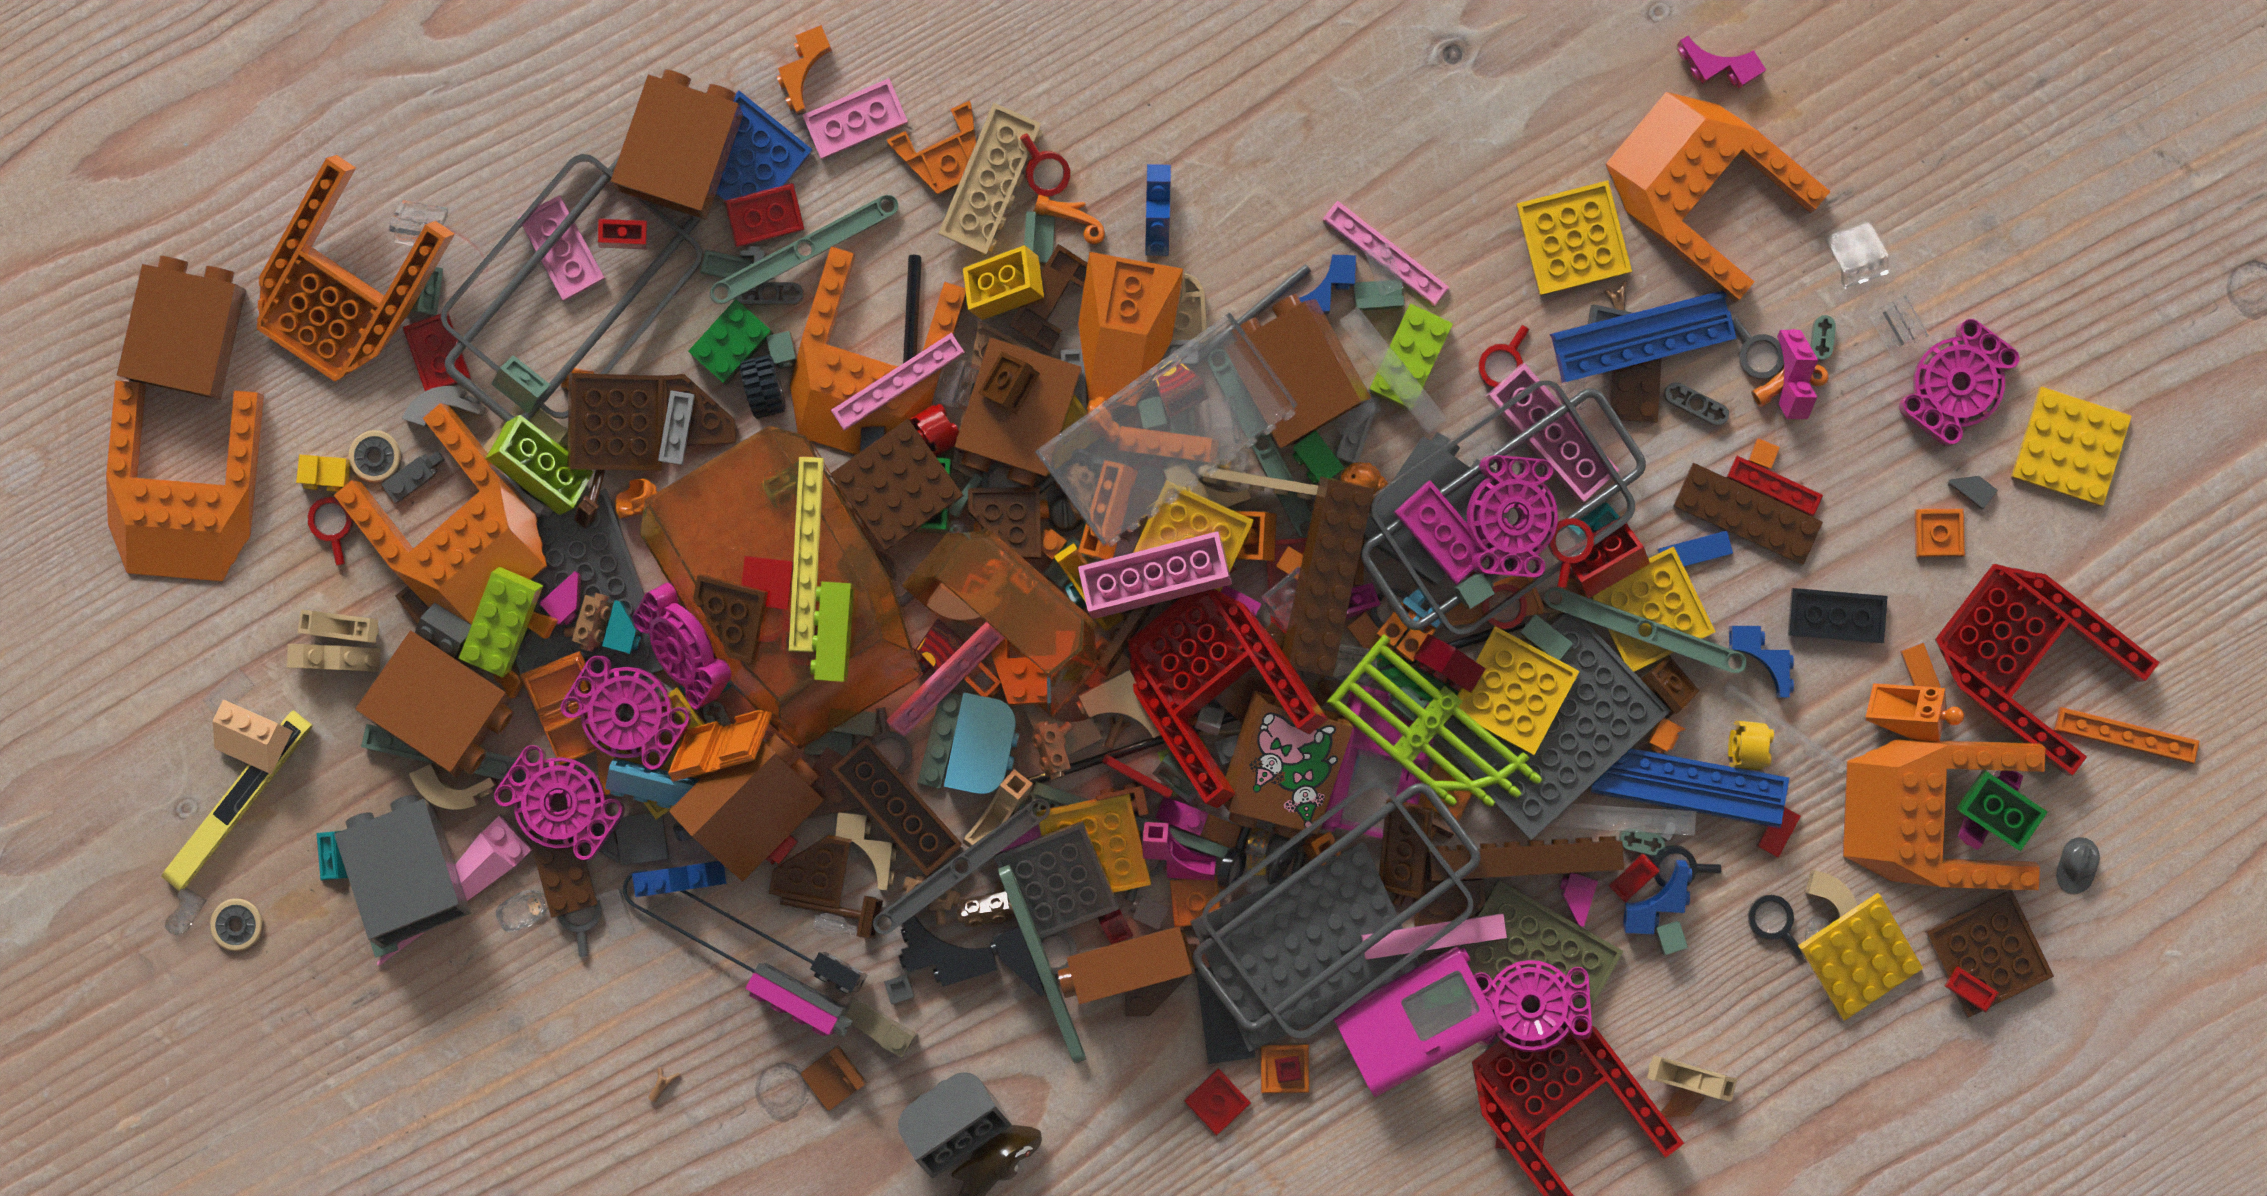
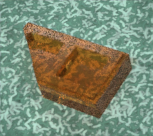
M1680 1088L1660 1112L1665 1118L1690 1116L1705 1097L1698 1092Z

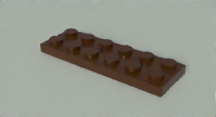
M1692 463L1673 504V507L1800 565H1804L1823 521L1696 463Z

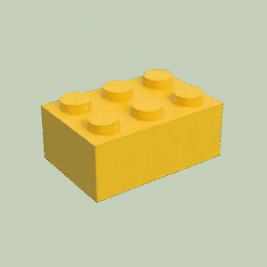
M1025 245L963 268L968 310L981 320L1044 298L1039 257Z

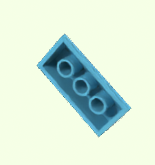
M614 758L609 766L605 789L610 790V794L623 797L624 794L634 796L633 799L636 801L647 802L652 800L656 801V805L660 807L671 808V805L674 806L700 779L689 777L672 782L668 774L669 771L662 769L651 770L642 764Z

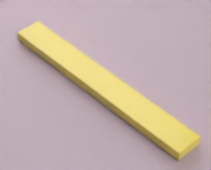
M799 457L789 651L814 652L812 650L813 635H815L814 615L816 611V589L818 582L824 458Z

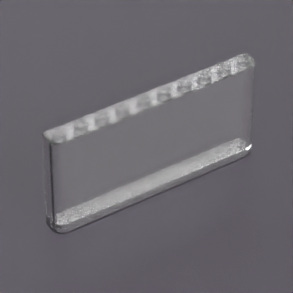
M1229 312L1035 451V454L1103 546L1108 544L1109 547H1112L1121 540L1120 535L1125 531L1133 532L1141 526L1139 521L1146 516L1148 519H1151L1160 512L1159 507L1164 503L1170 505L1180 497L1178 493L1186 488L1187 491H1190L1199 484L1198 479L1203 475L1209 477L1219 469L1217 465L1221 462L1229 463L1238 456L1237 451L1242 447L1248 449L1257 442L1256 437L1264 433L1266 436L1277 428L1275 424L1281 419L1286 422L1296 414L1294 410L1298 404Z

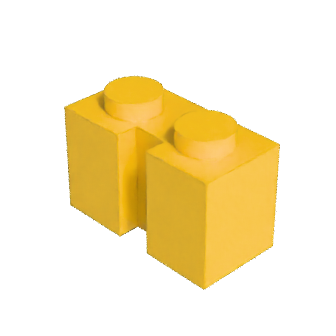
M299 454L296 483L303 484V489L317 490L318 486H325L327 491L338 492L349 483L351 467L349 459Z

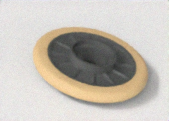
M372 430L362 433L353 441L349 449V463L353 472L359 478L368 482H381L390 478L400 464L401 453L397 442L392 436L382 431ZM372 450H378L381 453V459L377 463L370 462L368 458Z
M230 899L221 903L214 910L210 920V931L217 944L224 949L242 951L255 944L260 937L262 918L258 909L250 902L243 899ZM234 918H238L242 922V928L238 932L230 928V922Z

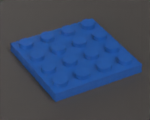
M739 90L736 93L734 102L739 103L743 117L716 192L723 200L785 185L813 151L812 148Z

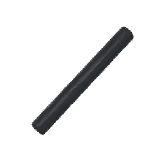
M915 254L908 257L903 364L917 355L921 256Z

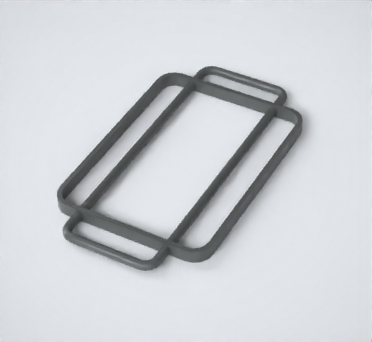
M580 154L570 159L442 309L441 320L444 328L459 341L445 359L446 372L505 422L515 418V416L511 415L461 374L454 366L455 360L467 347L494 371H499L500 367L471 344L472 340L611 180L619 156L609 168L595 157L587 154ZM580 162H589L601 170L603 175L468 332L462 337L451 328L447 322V314L573 166ZM633 197L677 234L550 381L549 389L537 400L533 409L529 413L525 411L521 416L530 421L541 408L553 418H568V410L565 412H555L544 403L683 240L687 241L696 250V261L600 373L609 374L699 268L702 261V251L700 245L689 233L699 223L700 218L691 216L685 225L680 228L650 202Z
M1537 381L1373 495L1369 514L1380 532L1362 546L1360 558L1401 622L1407 628L1422 630L1439 619L1448 631L1455 634H1467L1561 569L1562 561H1559L1474 622L1462 629H1457L1449 623L1444 614L1462 603L1458 595L1456 594L1441 606L1437 605L1391 536L1403 528L1404 524L1398 519L1388 527H1385L1376 512L1377 502L1382 496L1538 387L1543 385L1551 387L1562 402V405L1491 455L1506 456L1568 412L1615 484L1566 518L1580 520L1621 491L1627 502V510L1619 520L1594 537V545H1596L1633 517L1635 500L1627 486L1644 473L1646 460L1606 397L1599 390L1587 388L1571 399H1568L1557 383ZM1588 398H1594L1636 460V468L1622 479L1574 408ZM1491 460V462L1489 463V467L1496 462L1494 460ZM1480 462L1439 490L1446 498L1481 473L1479 469ZM1567 525V526L1562 527V528L1558 531V534H1560L1561 532H1563L1565 529H1567V528L1570 527L1571 525ZM1384 540L1387 541L1433 610L1419 621H1414L1410 618L1370 558V551ZM1583 544L1567 556L1573 557L1580 554L1584 549L1585 544ZM1509 558L1504 563L1506 570L1512 567V561ZM1487 574L1492 581L1500 576L1497 574Z
M1369 781L1209 900L1204 907L1202 916L1203 923L1211 937L1194 950L1192 956L1193 964L1243 1029L1251 1032L1259 1031L1276 1019L1290 1036L1307 1038L1471 915L1473 898L1461 880L1479 865L1481 859L1480 851L1429 785L1423 783L1414 784L1396 796L1385 783ZM1377 787L1383 789L1392 799L1220 930L1216 931L1210 924L1208 912L1213 905L1363 792ZM1423 793L1426 795L1471 855L1470 861L1457 872L1453 871L1403 806V803L1415 794ZM1399 808L1450 877L1278 1006L1274 1007L1223 939L1395 809ZM1457 884L1467 897L1468 905L1460 916L1309 1029L1304 1031L1294 1030L1281 1016L1452 886ZM1217 943L1270 1012L1258 1021L1250 1022L1246 1019L1203 963V954Z

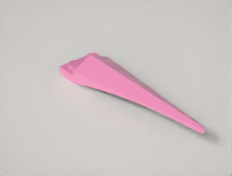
M499 815L478 835L455 864L467 901L516 867L532 851V847L502 815ZM423 933L398 942V950L383 955L377 962V965L386 962Z

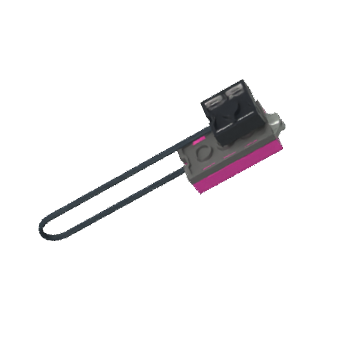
M636 870L625 879L623 895L631 906L751 971L753 975L745 988L750 991V997L760 1002H770V1008L779 1013L788 1012L792 1014V1020L801 1025H812V1031L823 1037L832 1034L845 1037L847 1027H850L853 1022L846 1017L850 1008L768 963H759L756 969H753L635 904L627 894L628 882L632 878V874L647 872L648 870ZM686 890L680 891L811 963L810 970L815 972L814 977L823 982L832 981L836 983L835 988L845 994L859 992L868 976L866 973L827 952H819L813 961Z

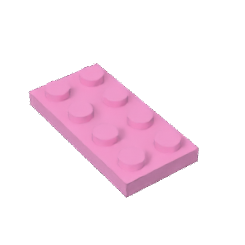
M889 78L802 115L821 160L908 123Z
M560 195L540 205L523 224V228L536 251L570 213ZM575 222L541 260L563 301L605 279Z

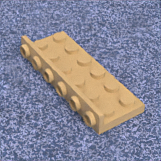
M996 103L992 104L940 227L939 235L978 251L981 255L985 256L988 251L992 253L997 239L993 237L996 230H1002L1006 217H1003L1006 208H1011L1015 199L1012 192L1015 186L1020 187L1025 175L1021 173L1024 164L1027 165L1032 158L1020 137L1028 133L1032 141L1038 144L1043 132L1039 130L1041 123Z

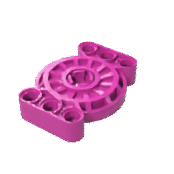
M1967 319L1961 322L1956 327L1957 337L1940 341L1921 356L1913 376L1915 394L1904 397L1899 403V410L1903 416L1944 446L1953 445L1961 440L1963 436L1961 427L1978 424L1997 409L2005 390L2004 371L2014 368L2020 360L2016 349L1975 319ZM1965 325H1970L1973 328L1972 336H1967L1964 333ZM1984 339L1992 342L1991 351L1984 349ZM1950 343L1949 347L1941 351L1937 348L1943 344ZM1931 353L1932 357L1927 361L1926 364H1923L1927 356ZM2003 353L2009 354L2011 357L2010 365L2002 362ZM1920 371H1921L1922 374H1921L1920 385H1919V375H1920ZM1955 374L1965 375V390H1958L1953 386L1952 379ZM1908 400L1916 402L1917 409L1915 412L1907 408ZM1994 400V404L1992 405L1991 409L1987 412L1986 408ZM1927 414H1932L1935 417L1936 423L1934 426L1926 423ZM1977 414L1981 416L1979 419L1969 422L1970 417ZM1947 428L1954 431L1955 437L1953 440H1948L1945 437V430Z
M1502 455L1486 456L1480 461L1479 469L1487 478L1474 490L1467 508V526L1470 536L1477 547L1481 549L1480 552L1472 557V567L1476 572L1485 574L1539 577L1545 571V562L1538 554L1551 542L1558 522V511L1554 496L1543 483L1552 476L1553 466L1545 459ZM1491 460L1497 463V469L1494 473L1489 469ZM1515 462L1520 465V472L1517 475L1512 471V466ZM1538 464L1543 467V474L1540 477L1535 472ZM1510 508H1514L1518 513V519L1513 525L1508 522L1507 518H1503V514L1507 513ZM1484 556L1489 559V566L1486 569L1481 565V560ZM1508 558L1512 561V568L1509 571L1504 566ZM1531 560L1535 563V570L1532 573L1529 572L1527 567Z
M666 582L647 592L633 614L632 618L635 627L641 633L650 635V642L657 660L673 680L685 687L687 701L693 709L697 710L716 700L731 679L730 667L724 660L714 659L713 648L706 631L695 616L678 604L676 590L670 583Z
M594 656L587 661L561 704V711L566 717L576 718L581 716V723L585 734L599 750L620 758H632L642 755L643 765L651 770L663 767L692 721V714L688 708L676 707L672 709V701L667 689L653 674L634 667L612 669L610 660L605 656ZM598 659L604 663V670L601 673H597L593 666L594 662ZM621 671H633L635 674L634 676H623ZM642 674L649 677L654 683L652 684L642 678ZM584 680H588L592 685L591 691L587 694L581 690V683ZM658 687L662 691L666 701H663L662 695L657 689ZM572 700L576 701L579 705L578 712L575 714L571 713L568 709V704ZM627 703L633 707L634 716L630 721L621 720L618 708L620 705ZM677 711L683 712L686 717L685 722L681 725L677 724L674 720V715ZM588 724H590V727H591L592 731L594 732V734L596 735V737H594L593 734L591 733ZM665 731L670 732L673 736L672 743L669 745L664 744L661 738ZM602 741L605 745L610 746L611 750L605 748L599 742ZM619 749H631L632 754L618 753ZM651 752H656L660 756V761L657 765H653L649 761Z
M535 745L527 746L522 751L494 793L495 801L499 805L504 807L514 806L517 822L529 838L546 847L556 849L573 847L575 856L584 861L592 860L598 854L625 813L624 805L616 799L605 800L602 783L590 768L576 760L563 757L546 760L545 751ZM533 750H537L540 754L539 760L535 763H531L528 759L529 753ZM556 762H568L570 765L568 767L557 766ZM576 766L582 767L589 774L585 776L582 772L576 770ZM519 770H524L526 773L525 780L517 783L515 781V773ZM592 779H594L598 786V793H596L595 787L591 782ZM505 790H510L512 792V799L504 803L501 799V794ZM559 794L566 795L568 808L561 812H556L552 807L553 798ZM612 803H616L619 807L618 814L615 816H609L607 813V807ZM521 813H523L524 819L528 824L527 827L524 825L520 815ZM598 823H602L605 826V832L602 836H596L593 832L594 826ZM534 830L537 834L543 836V841L536 838L530 832ZM551 839L563 840L564 844L555 845L549 842ZM584 843H589L591 846V853L588 856H582L580 853V847Z
M1527 960L1516 962L1506 967L1494 980L1486 973L1480 972L1474 975L1477 982L1484 980L1488 983V987L1482 990L1503 1031L1502 1034L1498 1031L1478 1042L1479 1044L1490 1045L1497 1036L1503 1043L1513 1049L1522 1052H1540L1558 1045L1567 1037L1569 1032L1578 1040H1585L1590 1037L1592 1033L1589 976L1582 967L1572 968L1567 976H1565L1562 971L1553 965L1542 961ZM1542 968L1550 970L1555 974L1553 975L1550 972L1543 970ZM1516 969V971L1510 973L1508 976H1506V977L1504 978V976H1505L1507 973H1509V972H1511V971H1513V970ZM1575 975H1581L1585 978V981L1580 985H1575L1571 979ZM1471 993L1472 1015L1477 1013L1478 1004ZM1529 997H1533L1534 1000L1540 1003V1008L1535 1013H1527L1522 1008L1524 1002L1529 1000ZM1581 998L1586 1001V1005L1578 1009L1573 1006V1002ZM1579 1022H1584L1588 1025V1029L1582 1033L1577 1032L1574 1029L1575 1025ZM1557 1035H1559L1558 1038H1556L1555 1040H1553V1041L1547 1043L1548 1041L1552 1040V1039L1555 1038ZM1507 1038H1511V1039L1514 1040L1515 1042H1518V1043H1521V1044L1519 1045V1044L1513 1043V1042H1511L1510 1040H1508ZM1538 1044H1541L1540 1046H1535V1047L1526 1046V1045H1538Z

